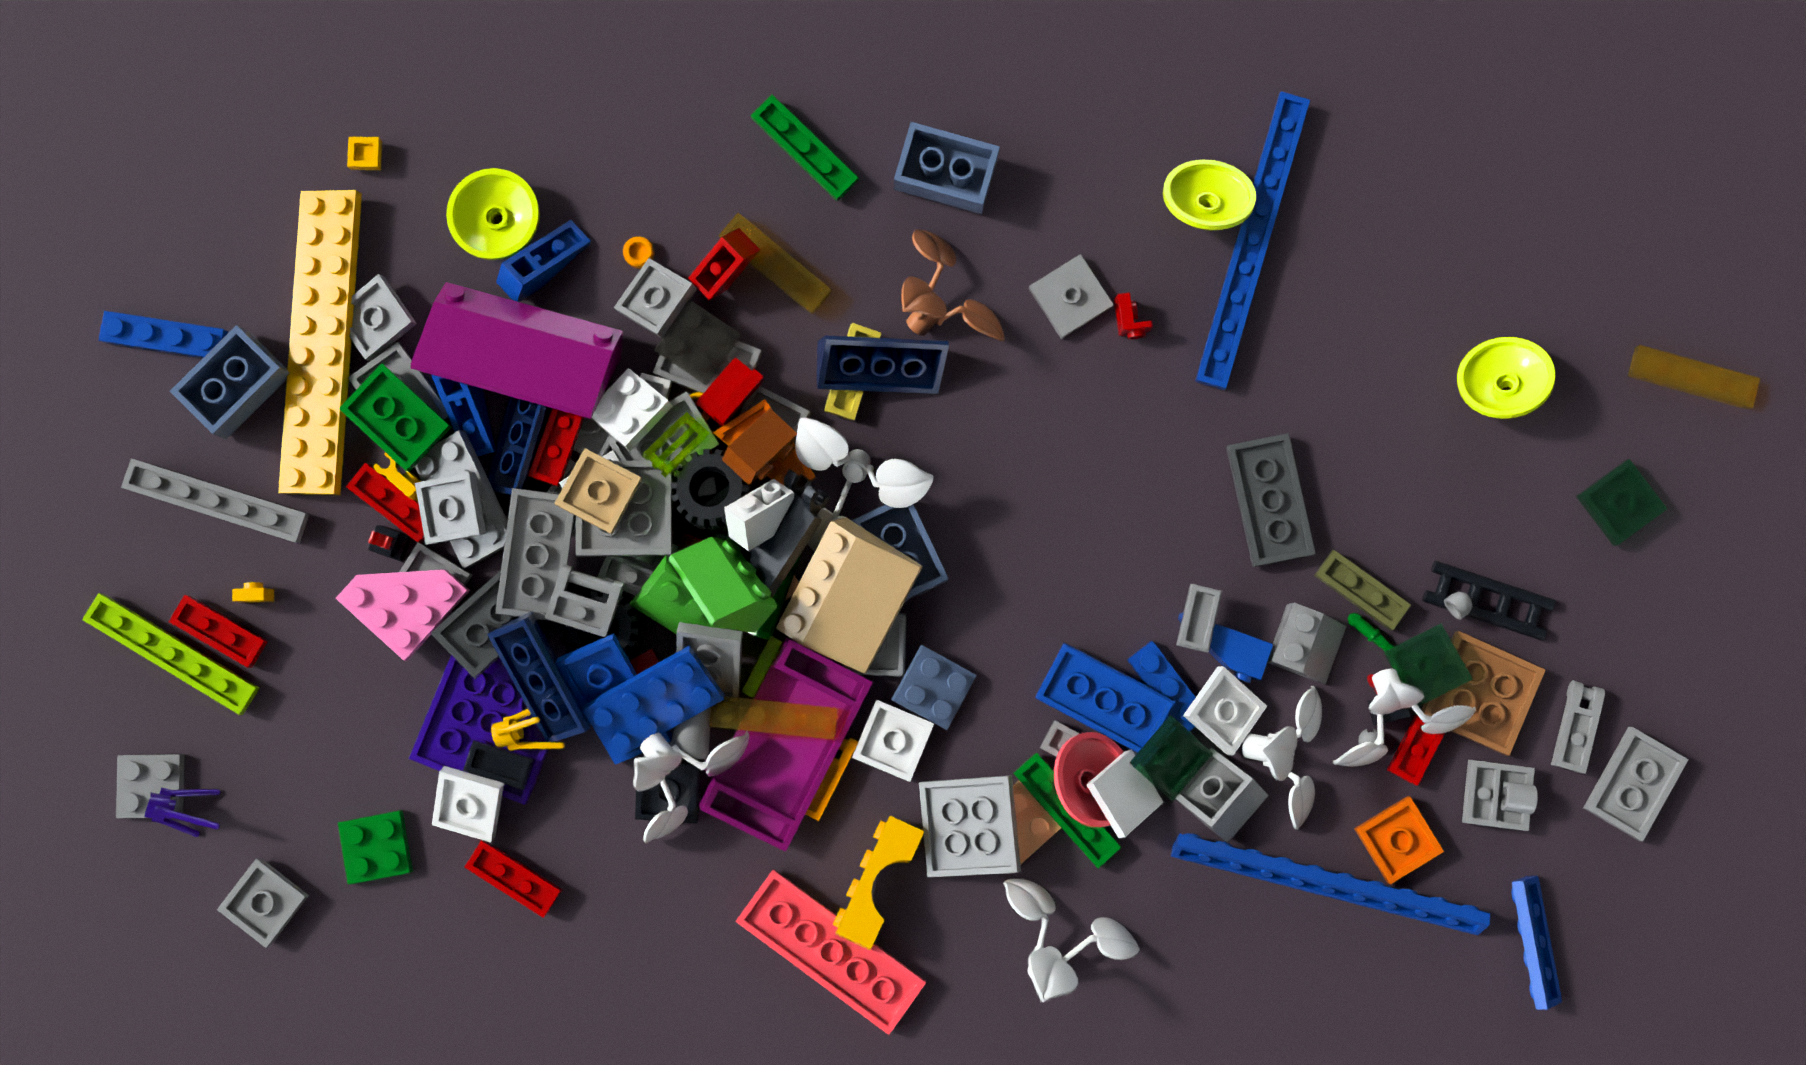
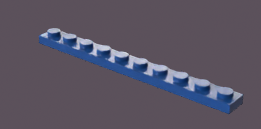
M1282 91L1278 96L1253 181L1256 191L1255 206L1251 215L1240 225L1195 382L1225 390L1227 387L1310 99Z
M1179 834L1172 846L1171 857L1474 935H1479L1490 925V913L1480 911L1478 907L1473 905L1460 906L1448 903V900L1442 897L1429 898L1417 895V892L1411 889L1398 890L1386 887V884L1383 882H1367L1356 879L1355 876L1348 873L1335 874L1325 871L1324 868L1317 865L1304 866L1296 864L1293 860L1286 857L1273 858L1263 855L1258 850L1234 848L1227 842L1203 840L1196 834Z

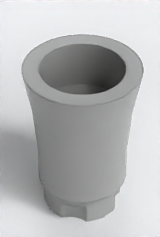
M711 707L675 726L670 746L672 747L676 744L680 750L696 760L706 761L710 754V728L713 710H710Z

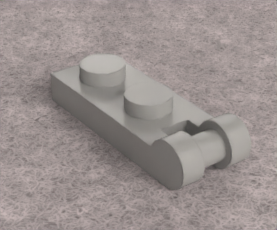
M1574 680L1570 682L1551 765L1586 774L1605 698V690L1603 688L1595 686L1587 688L1581 682ZM1581 699L1588 700L1587 709L1579 707Z

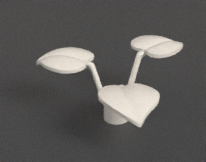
M801 418L798 423L795 443L798 459L808 468L819 471L828 469L832 463L836 467L843 465L842 473L847 480L834 512L832 513L828 509L822 508L818 513V516L823 521L808 542L809 547L814 552L830 521L846 518L839 516L851 484L863 481L867 474L872 485L880 487L879 499L884 504L894 508H904L918 502L927 493L933 482L934 476L932 474L926 473L914 464L902 459L885 461L879 466L875 477L874 467L870 465V456L860 449H855L848 453V443L840 432L820 421L809 418Z
M1395 669L1382 670L1372 676L1378 696L1374 697V700L1369 705L1370 712L1377 714V739L1374 742H1364L1353 747L1337 760H1333L1334 765L1349 767L1371 764L1386 755L1388 748L1386 745H1383L1384 714L1392 713L1401 708L1412 707L1419 718L1425 723L1421 727L1424 733L1442 734L1452 731L1467 722L1477 711L1476 707L1451 706L1436 712L1433 716H1427L1417 705L1424 698L1423 692L1413 686L1401 683Z
M1311 686V689L1303 694L1297 705L1295 716L1297 730L1294 727L1287 726L1276 734L1269 733L1268 737L1248 733L1242 745L1243 756L1263 761V766L1270 767L1271 773L1276 780L1283 781L1286 777L1293 780L1294 786L1289 793V813L1295 830H1298L1307 819L1315 798V788L1311 777L1303 776L1301 779L1298 775L1291 772L1297 738L1302 735L1304 742H1310L1320 728L1322 704L1315 686Z
M747 731L745 735L732 738L717 746L709 754L706 762H699L680 750L676 744L671 747L661 733L649 736L641 744L640 749L646 757L634 759L635 776L633 785L637 791H644L660 783L669 803L667 811L657 814L648 824L643 837L645 843L666 836L684 822L688 814V809L684 805L676 808L665 776L680 764L682 758L697 768L706 770V774L709 777L725 772L735 765L745 752L749 742V733Z
M1008 879L1004 881L1006 895L1012 908L1020 916L1028 920L1037 921L1041 919L1042 921L1038 944L1028 960V974L1033 980L1041 1002L1048 1001L1054 997L1068 995L1076 989L1078 985L1077 976L1073 968L1066 962L1090 943L1097 942V946L1102 954L1119 960L1132 958L1140 951L1137 942L1129 931L1117 921L1107 917L1095 919L1091 924V930L1094 935L1086 938L1064 957L1052 946L1044 948L1043 944L1049 923L1047 915L1053 914L1056 910L1053 898L1043 887L1025 879Z

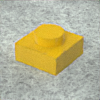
M348 137L347 167L350 170H381L382 140L379 137Z
M261 582L244 583V588L232 589V601L241 603L274 602V589L263 588V583Z

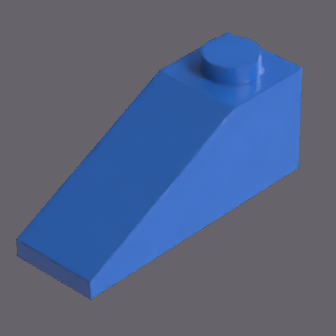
M569 220L502 262L496 283L513 301L521 302L538 291L590 245L591 240L572 220Z
M431 375L454 432L458 430L466 431L477 457L495 452L483 389Z
M1184 612L1180 613L1178 616V620L1180 622L1182 621ZM1215 623L1209 653L1228 671L1234 672L1233 675L1239 681L1250 684L1252 679L1261 680L1273 644Z

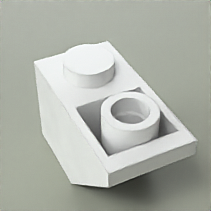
M772 479L726 506L724 510L729 537L748 551L773 537L794 499V492L777 480Z

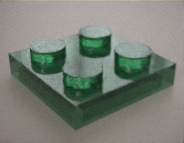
M1630 459L1624 460L1576 495L1577 499L1613 546L1619 545L1667 510V507Z
M1441 623L1384 652L1391 668L1397 671L1401 683L1413 686L1423 692V700L1417 703L1419 707L1473 680Z
M1170 715L1129 764L1173 802L1213 753L1178 720Z

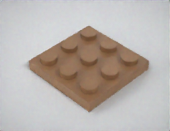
M1455 631L1423 705L1422 712L1427 716H1433L1436 712L1451 706H1469L1472 708L1475 706L1477 711L1473 716L1451 732L1500 754L1510 756L1545 669L1465 633Z

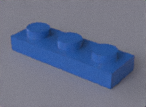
M1150 641L1129 657L1127 661L1145 685L1176 701L1169 716L1185 735L1195 728L1183 715L1196 697L1155 643Z

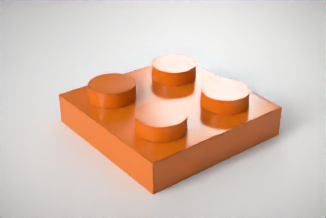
M1409 796L1354 828L1388 884L1394 883L1444 852Z

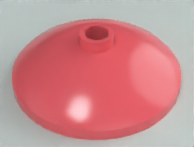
M1096 732L1081 733L1065 742L1055 761L1054 782L1059 800L1072 818L1085 826L1101 828L1110 826V823L1086 784L1119 757L1123 750L1111 738Z

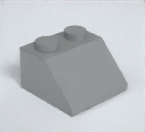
M1287 604L1267 663L1325 685L1347 626L1321 612L1300 604Z
M1212 747L1171 794L1180 804L1227 843L1269 796L1253 778Z

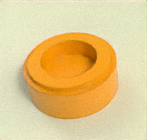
M636 236L630 238L625 243L623 256L631 267L641 269L648 258L654 260L655 251L648 239Z

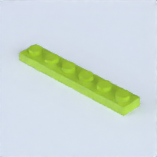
M98 593L82 619L238 715H244L260 689L258 686L103 593Z

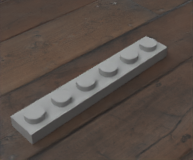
M132 458L121 488L299 544L310 515Z

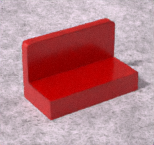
M734 358L696 401V405L720 426H724L764 382V376L756 369H749L738 358Z

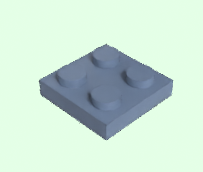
M920 645L891 700L947 730L977 675L929 648Z

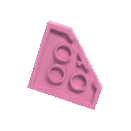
M448 570L356 575L335 599L400 658L408 661L428 639L431 632L444 621L470 590Z

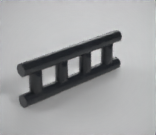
M1436 560L1434 561L1431 572L1439 574L1440 579L1436 592L1425 590L1422 597L1423 602L1447 609L1444 600L1448 596L1452 580L1454 579L1470 585L1468 595L1472 600V610L1466 616L1541 641L1544 640L1547 630L1538 627L1537 624L1542 608L1552 611L1556 603L1555 599ZM1482 589L1500 594L1495 612L1477 607ZM1512 599L1530 604L1525 622L1507 616Z

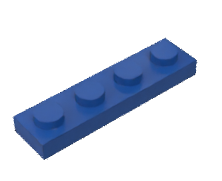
M104 311L98 341L204 358L228 334V331L220 328Z
M1538 875L1525 876L1512 881L1511 895L1513 902L1516 904L1519 918L1517 926L1522 936L1525 950L1523 955L1524 963L1529 971L1531 982L1529 987L1530 995L1534 999L1537 1010H1548L1562 1003V997Z

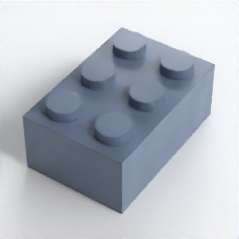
M911 122L895 173L894 190L982 214L999 157L1000 146Z
M236 325L170 392L213 435L228 439L287 380L290 372L250 332Z
M914 504L904 508L883 505L852 520L923 566L905 601L948 582L949 578Z

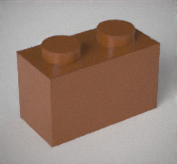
M769 408L727 447L722 461L748 485L757 478L762 481L774 469L772 464L778 458L781 461L785 460L795 449L792 443L797 436V432Z

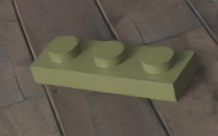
M1335 550L1330 552L1314 575L1390 631L1395 629L1411 606L1407 601Z

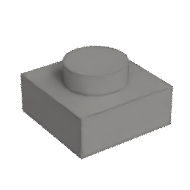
M1054 720L1040 748L1057 757L1065 742L1079 733Z

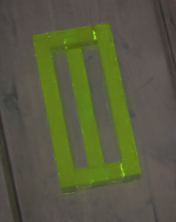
M686 412L644 451L642 457L646 461L649 459L652 462V466L655 469L659 468L662 471L661 474L666 478L708 437L709 432ZM687 423L690 428L658 457L655 453ZM695 432L699 434L669 464L664 463Z
M770 636L742 693L754 698L783 643L782 641Z

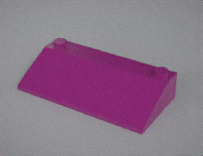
M446 282L433 302L410 366L411 369L591 419L622 357L623 331Z
M785 637L733 738L743 736L747 731L749 733L747 748L735 765L725 772L712 777L698 804L700 809L786 852L873 682Z

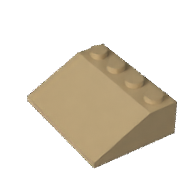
M850 519L832 520L776 629L800 645L865 674L868 672L923 566Z

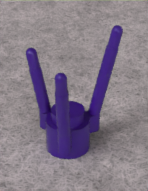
M161 788L160 794L151 792L144 817L152 818V822L162 823L181 832L198 837L200 835L199 831L176 822L171 818L212 829H219L220 824L174 811L176 801L170 798L219 795L220 790H171Z

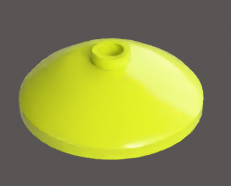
M1194 160L1177 166L1169 173L1163 187V198L1169 211L1187 225L1203 230H1223L1243 223L1251 215L1256 202V191L1251 180L1234 166L1215 160Z
M489 168L468 175L455 187L448 201L446 217L449 231L462 249L481 259L500 260L517 254L529 244L537 231L540 211L536 195L525 180L513 172ZM501 215L503 217L502 222L494 224V218Z
M1517 337L1494 338L1477 345L1467 353L1458 369L1457 384L1459 393L1465 403L1476 412L1492 418H1516L1533 412L1546 402L1555 385V367L1548 353L1534 342ZM1505 387L1511 388L1510 390H1501Z

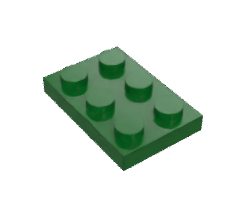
M382 363L339 408L407 472H410L452 428Z

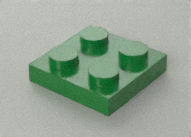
M403 810L338 822L348 885L413 872Z

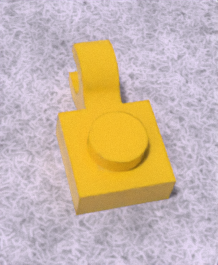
M385 452L384 455L390 459V466L384 469L380 465L375 464L373 466L379 474L386 476L407 497L418 502L415 483L422 481L411 472L406 471L405 474L402 473L400 465Z

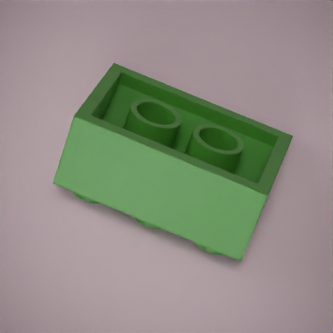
M710 537L672 554L668 559L712 626L756 633L778 606L771 597L770 589L756 575L755 567L745 559L741 553V547L732 539L727 538L725 540Z
M668 556L663 558L630 602V606L677 634L679 622L729 629L710 624L668 560Z

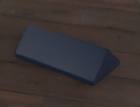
M825 335L817 341V389L938 394L949 342Z
M510 396L495 444V452L492 454L486 474L494 492L511 497L512 488L533 489L535 479L529 477L528 474L552 408Z
M532 611L487 634L532 717L540 718V722L536 724L546 742H556L584 733L590 729L591 723L582 713L581 706L556 666L557 656Z

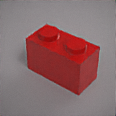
M738 228L721 237L688 279L708 300H711L731 286L759 253L760 249Z

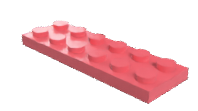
M773 869L735 922L886 1034L890 1035L922 990L926 981L874 943L871 950H867L836 935L838 927L832 925L836 914Z

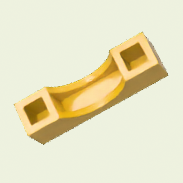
M889 816L887 822L880 820L873 835V838L878 839L873 851L866 850L860 863V867L865 870L860 880L853 879L846 896L851 898L846 910L840 907L832 924L838 927L836 935L867 950H871L884 922L872 900L874 879L883 868L891 864L910 863L924 831L892 816Z

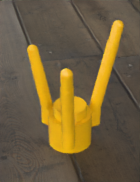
M528 708L515 715L504 717L503 721L493 723L491 727L495 745L498 748L507 746L509 751L518 749H563L565 747L563 742H519V739L524 737L523 728L540 722L539 717L519 721L531 715Z

